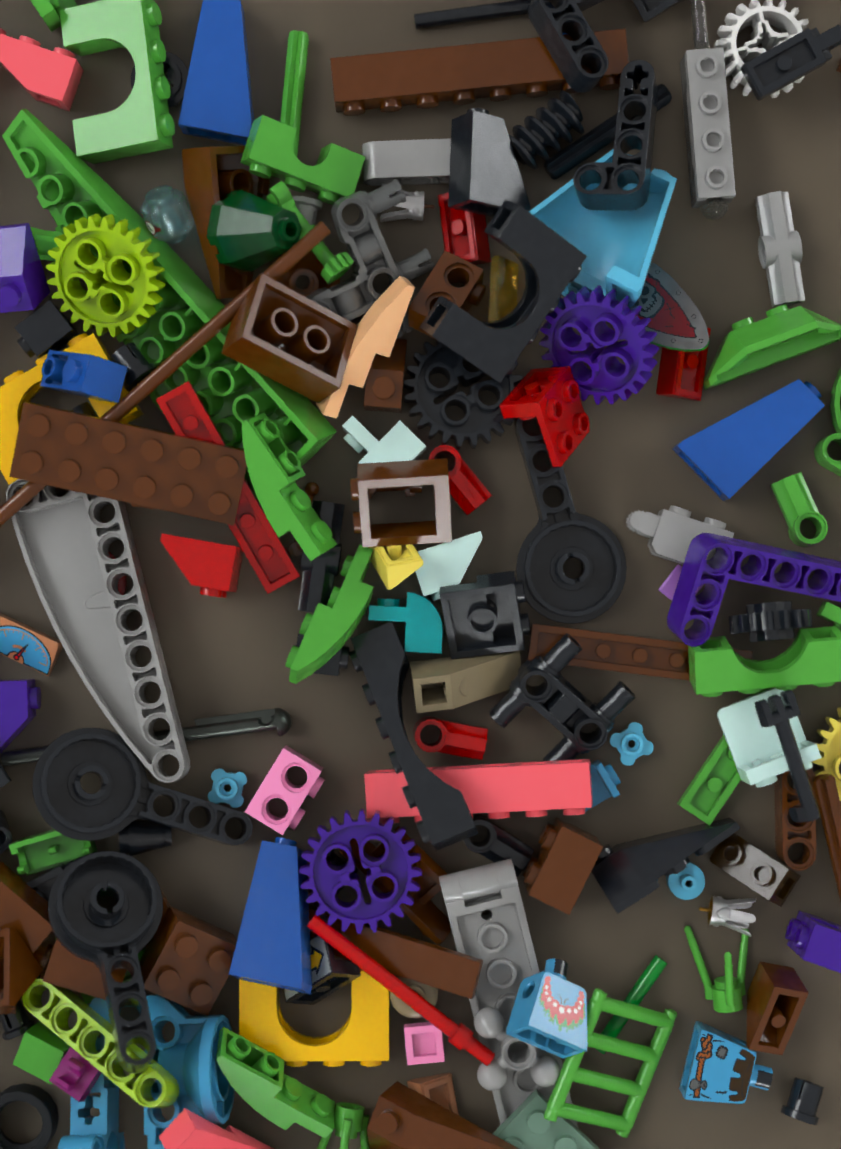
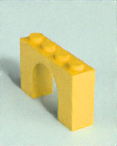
M82 333L72 338L67 343L69 347L63 350L64 352L90 354L109 361L111 358L100 338L94 333L89 336L87 333ZM48 353L35 361L37 366L24 373L23 370H19L8 375L3 380L5 384L0 387V471L8 485L18 480L9 476L23 404L26 401L31 402L32 398L41 389L45 388L40 385L43 376L42 366ZM124 383L120 400L129 392ZM88 398L99 418L116 404L114 402ZM139 405L119 422L129 423L143 415Z
M360 969L361 976L352 981V1009L346 1023L330 1035L310 1037L294 1030L284 1019L280 1008V988L239 980V1035L274 1053L279 1058L285 1060L286 1065L290 1067L306 1066L308 1061H323V1065L328 1067L343 1066L345 1061H360V1065L366 1067L380 1066L382 1061H389L390 991Z

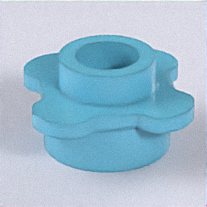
M632 722L628 725L627 729L622 730L620 733L615 732L610 737L611 746L617 748L621 755L620 761L626 766L633 765L640 756L650 755L653 752V743L645 738L642 733L643 726L640 723ZM633 740L635 746L629 747L628 742Z
M222 768L214 770L211 774L213 786L212 790L208 793V800L215 804L220 802L227 803L232 808L240 807L244 802L242 792L244 785L247 783V776L243 772H225ZM225 785L231 786L229 792L224 790Z

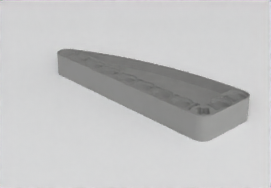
M18 479L11 483L6 491V500L10 499L29 481ZM47 485L34 497L31 504L23 506L11 517L25 563L42 605L76 671L122 739L159 781L164 783L179 781L189 772L190 758L125 502L69 490L66 495L58 497L55 491L56 487ZM112 504L115 508L114 518L107 523H102L100 520L101 509L106 505ZM115 540H122L124 544L123 554L116 559H112L108 553L110 544ZM130 575L133 580V588L129 593L122 595L117 588L118 581L121 577ZM133 611H139L142 615V624L137 630L131 631L126 624L127 616ZM146 646L150 649L152 658L147 666L140 667L135 660V655L139 648ZM152 682L159 685L161 689L160 698L155 703H150L144 696L146 686ZM160 718L165 719L170 725L169 735L163 740L155 736L153 731L155 722ZM169 754L175 756L179 761V770L173 776L168 775L162 765L164 758Z

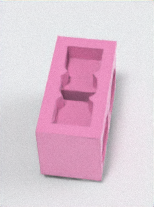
M286 745L260 785L245 813L281 835L284 834L287 827L295 830L306 812L300 808L307 795L314 799L325 779L319 776L323 767ZM293 766L302 767L307 773L306 783L302 785L292 784L287 777L288 769ZM273 798L284 800L288 806L287 814L282 817L272 815L268 808L269 801Z

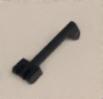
M788 689L782 691L780 696L775 694L768 697L767 701L762 699L755 702V709L761 727L775 725L801 804L789 809L790 817L794 822L799 823L821 818L789 719L801 715L794 693Z

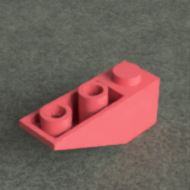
M0 28V64L35 100L70 111L84 71L77 59H75L76 55L59 47H55L54 51L40 47L41 43L27 36L20 35L19 40L6 36V32Z

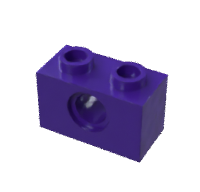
M799 910L796 919L792 918L787 926L785 935L788 940L787 945L801 959L841 973V925Z

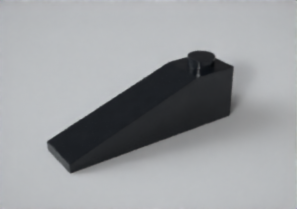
M725 818L713 821L710 826L704 823L620 843L612 848L609 844L603 846L591 872L618 914L659 888L660 885L657 882L659 877L662 875L668 876L673 873L678 874L684 870L690 861L688 857L691 854L695 853L696 856L707 853L738 831L740 827L732 818Z

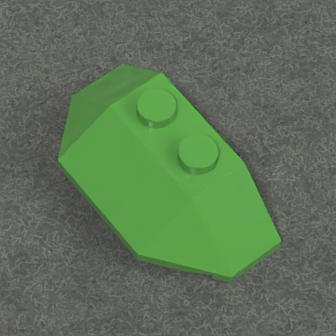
M787 304L766 311L767 318L754 322L752 317L735 322L731 325L733 330L724 336L704 379L703 387L705 390L838 342L841 340V324L802 306L788 309Z

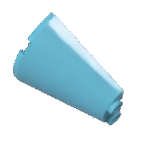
M613 149L595 163H612ZM654 168L650 176L647 202L637 210L605 211L586 209L578 199L572 179L529 211L587 256L581 264L582 268L579 275L572 282L568 283L562 292L563 296H566L572 290L577 294L583 286H586L591 294L597 286H601L604 296L612 289H616V300L621 301L628 295L630 297L628 307L634 306L642 293L677 178L671 176L665 170ZM590 184L585 188V190H594L600 184ZM627 184L622 189L632 190L637 184Z

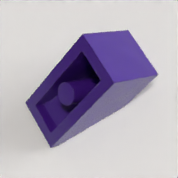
M29 223L0 226V313L34 310L50 293L30 225Z
M35 679L0 680V754L34 719L36 709L41 707L40 687H35Z

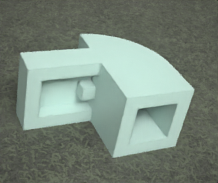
M353 415L342 425L343 429L347 432L343 439L358 454L363 449L367 452L358 462L359 464L416 460L426 450V445L400 420L380 441Z

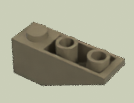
M520 651L458 659L444 657L409 662L416 713L454 709L509 690L511 681L518 675V670L521 666Z

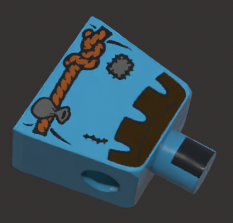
M695 1021L679 1090L684 1099L743 1104L746 1101L749 1086L769 1090L772 1083L773 1069L755 1064L757 1052L749 1050L745 1041L707 1024Z

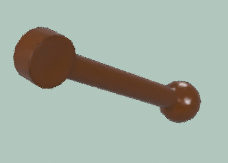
M309 482L305 486V493L309 496L311 505L313 497L319 492V486L315 482ZM296 539L288 547L289 554L295 557L300 556L303 552Z

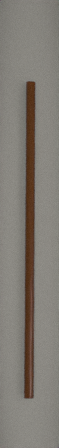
M320 221L262 274L277 281L326 238L331 231ZM255 280L100 418L119 422L232 321ZM29 481L0 507V527L47 485Z

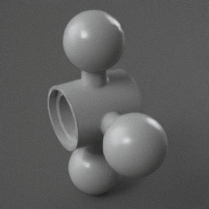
M486 1007L478 1011L474 1018L475 1030L484 1038L496 1037L499 1040L501 1055L497 1060L493 1059L488 1066L481 1063L477 1070L478 1082L484 1089L490 1091L500 1089L506 1082V1069L508 1067L513 1070H524L530 1067L531 1077L539 1086L549 1087L556 1083L560 1074V1066L553 1057L547 1055L537 1056L535 1046L526 1043V1047L521 1052L514 1053L509 1051L508 1047L513 1042L521 1040L506 1034L507 1027H504L502 1014L492 1007Z

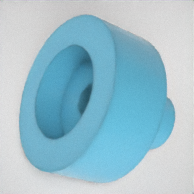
M689 862L686 865L687 867L678 874L673 873L666 876L669 890L676 897L683 900H691L698 897L705 887V876L702 870L696 864Z

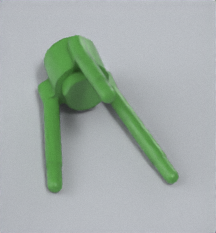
M686 925L684 931L704 985L705 999L713 1000V1009L716 1012L733 1013L742 1010V996L746 995L745 975L749 936L741 933L737 978L733 977L732 954L726 952L724 954L725 976L715 978V985H712L693 931L689 925Z
M349 1102L336 1103L334 1128L336 1129L335 1135L341 1138L339 1149H348L349 1139H356L358 1132H360L361 1149H369L367 1127L370 1116L364 1115L365 1107ZM332 1132L326 1138L321 1137L317 1149H326Z

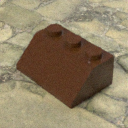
M261 273L232 319L221 353L319 403L340 389L358 325Z

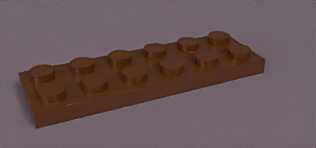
M26 401L23 404L9 477L234 525L247 464L244 449Z

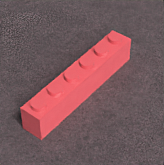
M590 759L427 767L444 783L461 791L472 818L474 813H488V819L510 818V812L525 811V817H543L548 815V810L562 809L563 815L585 814V808H592L593 805ZM395 769L369 770L364 774L367 819H371L376 811H380L379 822L383 824L390 817L394 818L393 824L400 822L399 817L414 816V822L422 820L417 806L410 809L402 787L407 786L408 783L403 772L397 774Z

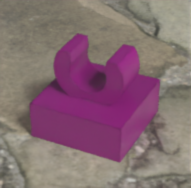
M70 1047L49 1081L78 1102H82L88 1096L100 1077L101 1072Z

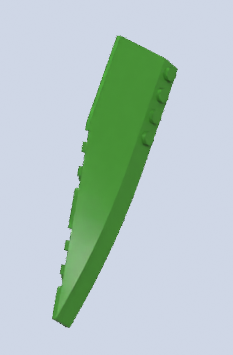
M21 109L2 137L25 178H31L38 191L36 197L42 208L49 210L58 226L55 230L63 232L65 226L75 225L74 221L84 216L88 220L89 216L99 213L101 219H103V217L113 214L115 225L126 218L128 219V231L140 227L141 232L138 239L142 242L151 238L152 242L147 248L148 252L160 253V256L153 263L154 266L164 267L165 271L156 275V279L164 282L165 287L155 291L163 298L160 303L152 305L157 312L149 318L146 317L147 323L139 328L135 326V330L129 334H125L122 331L121 334L116 336L119 343L124 342L125 345L134 343L146 360L158 367L225 307L219 299H216L215 294L157 233L154 236L150 233L144 219L81 158L77 157L64 142L27 109ZM90 244L92 254L98 258L97 249ZM123 260L125 270L132 274L131 266L127 261ZM112 294L114 303L121 307L119 298ZM231 322L149 394L153 403L162 412L155 399L190 381L226 445L244 449L242 423L249 418L265 413L277 425L280 436L289 450L298 456L301 467L337 432L307 397L221 353ZM246 468L245 478L257 498L248 468Z

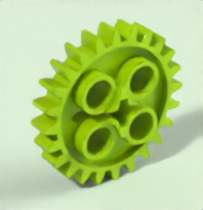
M99 213L89 216L88 220L84 216L75 220V225L65 226L63 228L64 234L53 239L58 247L48 250V254L56 261L45 266L46 269L55 273V277L47 280V284L57 286L58 291L51 297L52 299H63L64 304L61 306L60 312L62 313L70 309L73 312L70 322L73 324L80 319L84 320L83 331L85 332L96 326L97 336L104 335L108 330L112 337H116L122 331L125 334H129L135 330V326L139 328L146 324V317L149 318L157 312L152 305H156L163 300L155 291L165 287L164 282L156 279V275L165 271L164 267L154 266L153 263L160 256V253H149L147 250L152 242L151 238L141 242L138 239L141 228L137 227L128 231V219L126 218L115 225L113 214H109L101 219ZM90 244L97 249L98 258L92 254ZM123 260L127 261L131 266L132 274L125 270ZM80 278L87 284V291L80 285ZM112 294L119 298L121 307L114 303Z

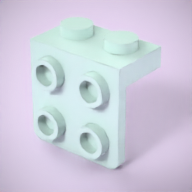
M771 688L722 707L717 712L718 721L740 779L749 785L755 784L757 788L776 782L778 780L776 775L789 771L775 725L761 727L755 709V702L762 699L767 701L768 697L775 694L780 696V693L785 690ZM798 716L789 719L805 770L813 767L812 761L822 757L817 744L806 740Z

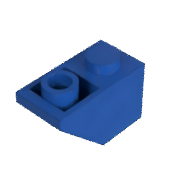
M49 350L42 366L43 376L40 386L95 400L119 403L127 366L90 354Z

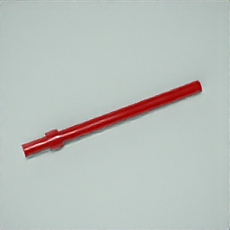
M315 914L306 927L447 1035L449 1043L460 1051L465 1049L486 1066L491 1063L495 1053L473 1037L474 1032L463 1023L456 1024L332 926H329L319 916Z

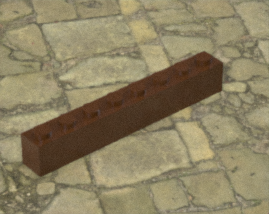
M626 28L594 31L609 60L608 69L596 86H599L600 90L605 91L620 88L622 70L629 63ZM569 34L563 35L567 40L573 41ZM540 37L330 58L336 113L343 112L346 116L362 115L367 109L380 108L381 112H396L401 110L402 106L417 105V108L429 109L438 106V102L453 101L455 105H467L475 102L476 98L490 97L491 101H505L516 94H526L529 98L546 96L548 91L565 90L569 94L580 93L573 90L567 84ZM581 65L585 72L593 74L589 67Z

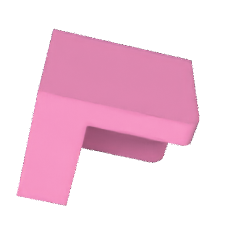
M430 1022L404 1024L407 1065L445 1062L442 1031Z

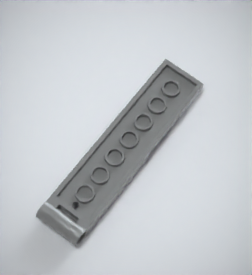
M511 858L439 876L457 952L483 960L475 996L469 999L473 1017L475 1018L481 1009L492 1007L502 1014L504 1027L508 1025L521 982L524 978L540 972ZM484 910H490L488 914H482ZM478 1034L479 1041L495 1053L493 1059L497 1060L501 1055L499 1040L496 1037L484 1038ZM516 1041L508 1047V1050L514 1053L521 1052L527 1044L522 1041ZM535 1047L537 1056L547 1055L553 1057L558 1062L561 1071L563 1066L561 1057ZM508 1067L506 1069L507 1079L505 1084L500 1089L492 1091L500 1125L536 1089L549 1100L555 1084L549 1087L536 1084L531 1077L530 1067L524 1070H513ZM568 1092L565 1102L572 1104L570 1092ZM570 1120L578 1128L577 1121Z

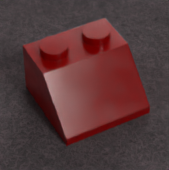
M161 533V543L191 585L201 587L199 594L226 598L227 591L237 592L244 553L240 547Z

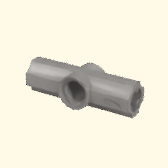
M776 191L757 196L755 198V206L761 235L758 238V254L762 268L766 269L772 308L784 304L792 306L803 303L805 301V293L800 269L803 257L802 242L799 232L794 231L789 193Z

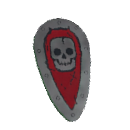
M651 262L642 293L634 306L630 308L633 309L640 305L642 309L637 315L639 319H651L645 329L646 331L656 332L657 336L650 343L684 352L706 349L710 343V337L699 309L669 274L657 264Z

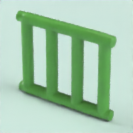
M595 988L587 1004L588 1047L643 1061L636 1080L633 1081L580 1068L579 1065L585 1052L567 1057L543 1116L546 1120L556 1122L557 1117L614 1129L621 1137L628 1138L673 1029L677 1012L673 1009L665 1008L663 1013L606 997V992ZM601 1011L657 1026L649 1047L593 1032ZM572 1082L629 1095L622 1115L566 1103L565 1100Z

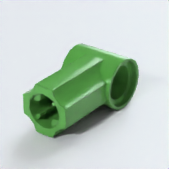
M802 472L771 484V489L788 525V534L791 541L800 547H809L822 541L827 535L828 524L824 516L819 513ZM802 520H809L815 525L816 534L813 539H807L800 533L799 527Z

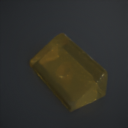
M494 255L490 263L488 321H495L505 317L517 306L519 266L516 262L499 255Z

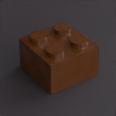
M556 817L553 825L550 823L545 825L538 840V843L541 844V849L536 858L531 856V860L522 872V876L525 877L524 884L528 895L570 915L603 849V845L596 836Z
M169 906L156 934L139 961L145 990L208 1016L229 977L237 939L228 931Z

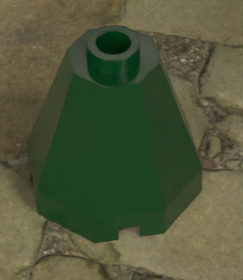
M232 190L226 195L228 197L225 200H219L212 205L207 238L210 245H216L219 254L215 255L219 264L240 271H254L287 252L299 241L301 225L296 213L267 199L243 190Z

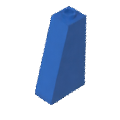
M203 0L178 125L183 134L246 146L254 115L244 10L241 0Z
M798 379L679 442L673 450L722 501L730 499L825 405L819 400L822 396L815 386L807 381L803 383Z
M276 837L275 842L262 840L229 975L239 980L311 994L310 929L306 927L309 922V903L306 902L308 889H301L300 886L304 880L308 879V875L299 873L300 867L307 865V861L301 857L303 851L296 847V841Z

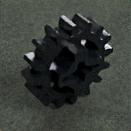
M792 601L746 605L747 614L729 616L730 634L749 633V642L794 639V629L813 627L811 609L792 610Z

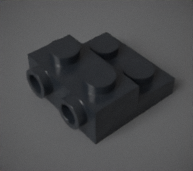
M514 571L477 575V582L440 587L439 595L451 659L525 650V636L531 635L528 613L521 614L519 603L526 602L523 580H515Z

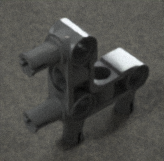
M397 179L369 193H366L365 190H360L349 196L341 197L332 206L331 216L340 242L346 244L351 258L354 260V272L351 273V278L330 288H319L306 297L349 321L365 314L372 304L386 291L378 293L373 289V279L379 273L387 274L389 287L399 276L411 281L432 271L435 267L434 262L429 260L432 257L426 248L402 261L397 262L393 260L376 221L377 214L399 203L406 202L404 192H398L389 196L402 189ZM353 203L359 210V217L356 222L348 225L342 219V210L347 204ZM405 314L401 325L402 331H405V333L414 329L409 326L407 314ZM401 329L399 330V333H398V336H397V337H400V336L403 335Z

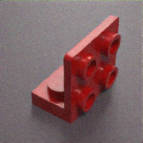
M570 366L531 369L499 405L503 418L530 420L537 417L553 467H562L590 431L589 417L584 412L579 396V385L574 380Z

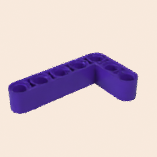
M712 533L699 534L692 539L668 612L667 625L686 645L691 647L703 645L712 634L729 579L841 602V561ZM716 548L714 556L706 561L708 553ZM749 556L747 564L741 567L742 560ZM782 563L781 569L774 574L776 567ZM815 570L813 577L808 580L809 574ZM705 584L704 590L695 596L698 587ZM694 619L693 625L689 629L684 630L686 624Z

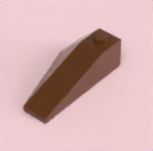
M213 146L182 149L185 190L216 299L235 298L252 283L254 271H240L219 264L215 255L219 254L216 245L211 246L207 238L212 205L219 200H225L228 197L226 195L232 190H243L259 197L268 195L269 179L250 173V167L240 163L245 146Z
M398 1081L379 1096L367 1127L369 1148L519 1149Z

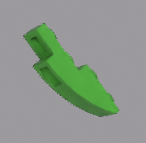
M265 413L242 423V440L245 460L258 501L277 536L281 537L291 532L308 559L313 561L335 547L337 543L332 537L329 526L319 518L312 508L309 496L296 484L298 480L306 475L301 468L300 460L293 451L289 450L280 436L277 425Z
M359 544L355 556L348 554L340 574L345 577L341 588L334 586L327 606L318 603L313 615L310 613L305 615L299 634L304 635L300 647L292 646L285 667L290 668L289 682L297 684L316 672L343 647L357 628L371 602L374 586L363 583L371 563L373 549L362 547Z
M225 1027L219 1031L216 1061L233 1089L255 1111L284 1130L297 1123L323 1138H326L334 1131L335 1101L302 1084L295 1078L284 1074L285 1060L279 1058L274 1053L261 1048Z

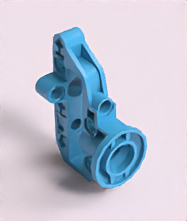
M146 995L156 1041V1052L153 1059L177 1079L180 1087L178 1098L173 1103L175 1112L171 1120L168 1121L163 1117L162 1108L144 1107V1135H147V1149H164L159 1136L184 1108L216 1125L224 1124L229 1119L235 1090L223 1075L216 1061L219 1031L223 1027L231 1031L232 1028L229 1019L223 1014L191 1016L181 1004L159 995ZM94 998L89 1006L111 1024L106 1000ZM170 1021L175 1027V1036L170 1042H167L163 1038L162 1030L164 1025ZM102 1033L101 1037L96 1039L95 1046L97 1051H102L105 1046V1038ZM101 1073L84 1101L78 1102L71 1097L70 1135L63 1136L60 1139L58 1149H126L124 1132H119V1087L103 1073ZM156 1080L151 1087V1094L155 1100L162 1093V1085L159 1080ZM90 1093H101V1095H90ZM91 1108L99 1109V1116H91Z

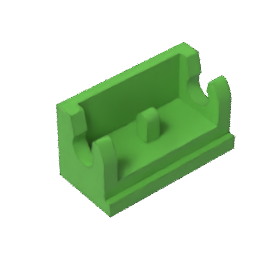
M54 829L24 837L9 844L11 855H17L20 867H17V873L19 875L26 874V876L55 868L84 855L98 852L94 840L72 839Z

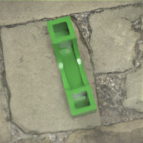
M837 626L799 629L791 646L782 654L768 660H751L739 655L732 649L725 636L709 637L703 645L698 647L688 645L689 681L696 695L701 694L705 697H717L722 695L723 692L731 691L753 694L765 688L793 690L798 685L809 684L817 687H829L834 685L835 682H841V631Z

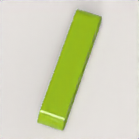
M36 979L22 996L23 1005L32 1015L138 1104L148 1108H166L177 1100L180 1088L177 1079L154 1059L145 1071L139 1074L130 1073L128 1076L125 1075L117 1058L111 1024L72 991L43 982V979ZM48 988L50 992V999L45 1006H43L41 1002V997L43 992ZM75 1011L77 1023L70 1029L68 1018ZM102 1033L105 1038V1046L102 1051L98 1052L95 1043L97 1037ZM136 1044L129 1045L126 1048L128 1056L134 1060H141L147 1056V1053ZM156 1080H159L162 1085V1093L155 1100L151 1094V1087Z

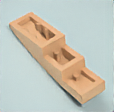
M399 276L372 304L358 323L340 389L321 402H316L323 415L337 419L349 384L363 388L375 354L390 357L415 286L407 278Z

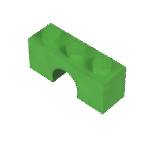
M261 115L253 121L240 161L241 164L250 167V173L266 179H270L271 175L282 179L284 184L294 191L305 192V189L318 194L317 198L320 201L330 205H334L335 201L341 197L354 194L365 156L331 143L321 148L319 158L314 166L306 165L296 157L293 149L297 128L265 115Z

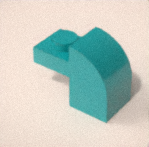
M407 592L406 607H399L400 599L377 598V606L369 605L368 620L406 622L404 652L442 654V620L436 607L428 599L421 595Z

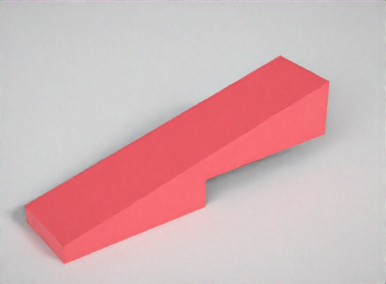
M186 1108L159 1136L164 1149H274L231 1125L223 1129Z

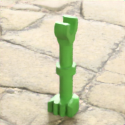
M282 181L269 189L271 193L266 196L268 201L296 213L301 225L299 240L316 226L315 224L310 225L296 207L288 187ZM323 241L311 250L323 265L321 276L327 284H331L342 277L354 263V260L347 252H341L334 256Z

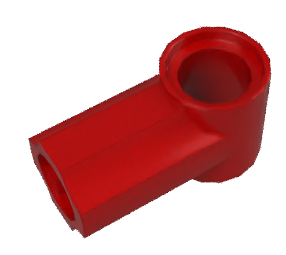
M440 445L433 449L429 459H435L442 453L450 454L454 458L455 467L449 472L450 496L468 516L492 495L454 447Z
M425 716L415 723L413 737L417 746L423 751L440 752L478 760L483 759L488 728L441 720L433 716ZM427 725H435L440 729L439 739L432 744H427L420 739L421 730Z

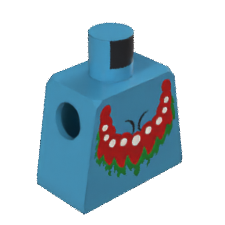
M552 958L546 960L545 971L524 978L521 982L506 1028V1034L564 1059L587 1051V993L584 988L566 980L568 963L561 959Z

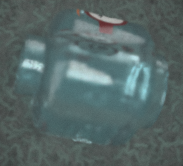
M163 185L150 190L145 195V200L140 207L141 215L147 229L154 238L159 241H167L170 244L184 240L194 224L192 211L185 194L179 189Z

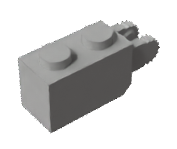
M670 505L669 511L666 509L660 510L658 515L650 512L645 513L644 510L631 512L625 522L627 524L626 527L632 533L636 532L638 535L649 538L647 546L652 555L681 565L684 564L692 539L697 535L712 533L731 538L734 536L733 532L725 530L726 523L709 517H705L704 522L690 518L691 511ZM716 548L708 553L706 561L714 556Z

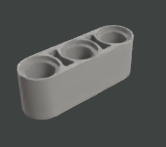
M451 138L372 141L363 144L362 155L365 156L363 183L372 186H382V183L388 184L395 179L398 180L400 185L449 183Z

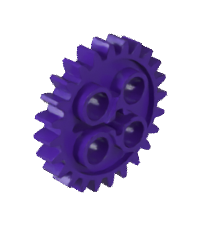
M583 286L577 294L573 290L570 291L563 299L560 298L555 310L547 314L545 317L547 322L540 328V331L546 336L539 342V345L549 348L541 356L542 359L552 360L553 365L551 367L570 366L574 380L579 385L582 401L593 395L596 405H599L605 397L613 405L619 397L626 401L632 393L637 394L652 377L653 374L650 371L658 363L652 357L659 351V347L649 344L657 336V333L646 331L645 329L651 319H639L637 315L642 307L639 305L630 309L628 307L630 300L628 295L621 301L616 300V289H612L606 296L603 295L601 286H597L591 294L586 286ZM605 321L611 323L615 331L610 329L606 325ZM572 327L576 328L580 332L581 336L577 335L573 331ZM616 356L620 357L624 361L625 365L620 363L617 360ZM583 362L587 363L591 369H588Z
M364 809L360 810L358 819H353L351 813L346 810L344 822L342 823L336 817L331 816V829L329 830L319 825L317 831L321 839L309 837L307 841L314 851H303L301 855L303 859L310 862V864L303 865L299 869V873L309 876L308 879L301 883V889H312L313 891L307 897L306 902L313 903L318 901L320 903L315 912L317 916L326 911L330 913L327 923L329 926L337 919L342 920L341 927L343 932L347 930L350 923H355L358 934H361L363 925L369 923L373 932H377L379 920H382L390 927L392 925L391 913L401 918L404 916L401 903L411 906L414 904V899L408 894V891L415 892L420 890V885L411 880V878L422 876V869L412 866L413 863L421 859L420 853H409V850L415 845V840H402L406 832L404 826L396 831L392 830L393 817H390L384 824L380 823V811H376L370 820L366 819ZM352 838L357 840L363 868H370L367 871L366 884L371 896V903L364 901L359 874L351 873L355 870L356 866L355 855L350 844ZM371 839L380 840L385 846V852L378 857L369 856L364 849L365 843ZM334 848L344 850L348 855L347 863L342 866L333 865L328 859L329 851ZM380 876L389 877L394 883V888L388 893H380L373 886L375 879ZM343 885L352 886L358 896L354 901L344 902L337 896L338 888Z

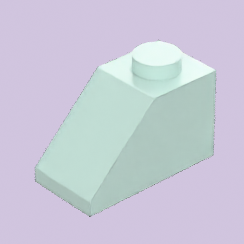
M481 531L454 539L452 542H445L417 551L423 559V566L415 571L423 597L431 594L432 601L440 599V587L460 584L483 539Z

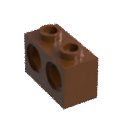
M444 251L409 306V326L432 337L419 327L440 296L453 302L466 312L469 311L472 305L478 306L486 291V286L483 285L484 269ZM458 282L463 283L466 286L458 288L452 286L451 284Z

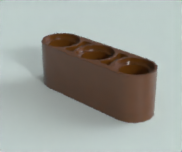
M812 768L806 770V773L816 800V795L813 787L815 773L812 770ZM787 771L776 775L778 780L775 782V850L780 861L793 870L802 871L811 867L816 860V820L793 824L788 821L789 809L801 804L795 786L790 787L787 782V775L790 772ZM794 843H802L804 849L802 856L797 860H790L788 857L790 846Z

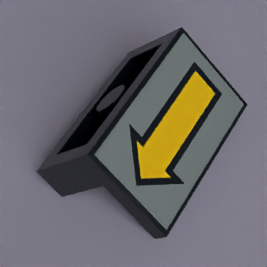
M316 935L310 939L311 994L283 989L285 1002L315 1005L361 976L360 968L349 960L335 959L333 947Z

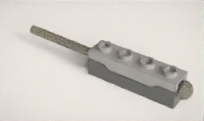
M690 0L694 50H686L680 62L691 206L692 208H700L706 218L717 220L727 213L729 203L736 196L724 48H709L705 0Z

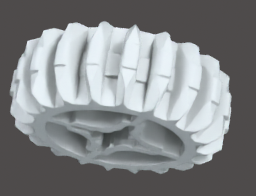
M751 0L749 8L741 3L735 9L736 14H727L724 19L726 25H721L717 31L721 39L716 40L714 48H724L726 77L733 76V80L730 83L731 89L736 88L739 83L745 86L742 90L743 96H748L752 89L740 69L742 65L766 52V49H772L799 34L809 23L808 19H801L799 21L796 19L799 13L798 7L793 8L790 13L784 10L786 0H781L777 7L773 6V0H765L763 6H761L758 0ZM752 25L751 41L745 42L743 47L737 48V34L745 27ZM770 25L778 28L783 33L775 32L771 29ZM762 43L763 48H758V45ZM805 76L794 81V83H800ZM793 82L783 87L782 90L786 93L790 92L794 87ZM780 90L770 96L776 98L780 94Z

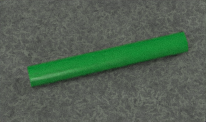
M655 955L624 999V1002L639 1006L668 963L658 955ZM613 1015L601 1034L616 1038L629 1019ZM596 1049L597 1051H599V1052L602 1053V1054H605V1053L607 1052V1051H603V1050Z

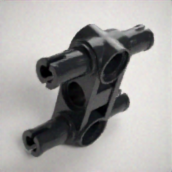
M568 633L545 656L540 654L534 659L524 662L518 670V675L511 681L510 691L489 711L492 719L505 728L526 706H532L564 735V738L543 758V761L572 760L580 753L585 754L590 750H596L603 746L607 740L608 733L614 728V719L636 698L630 688L620 681L598 704L596 702L592 703L568 682L560 671L582 650L581 645ZM533 675H541L545 678L539 686L534 687L526 684L528 678ZM587 723L598 725L597 729L592 733L587 734L580 731L582 726Z

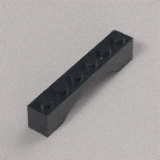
M392 621L350 638L355 649L349 652L353 666L357 673L360 671L364 672L368 682L362 685L364 694L370 706L377 704L381 717L375 719L383 740L390 737L394 747V751L388 753L396 773L403 772L408 785L402 787L410 809L417 806L422 818L421 821L416 822L424 844L431 841L437 851L478 834L461 791L444 783L428 770L415 754L409 742L403 722L402 709L404 681L409 668V661Z

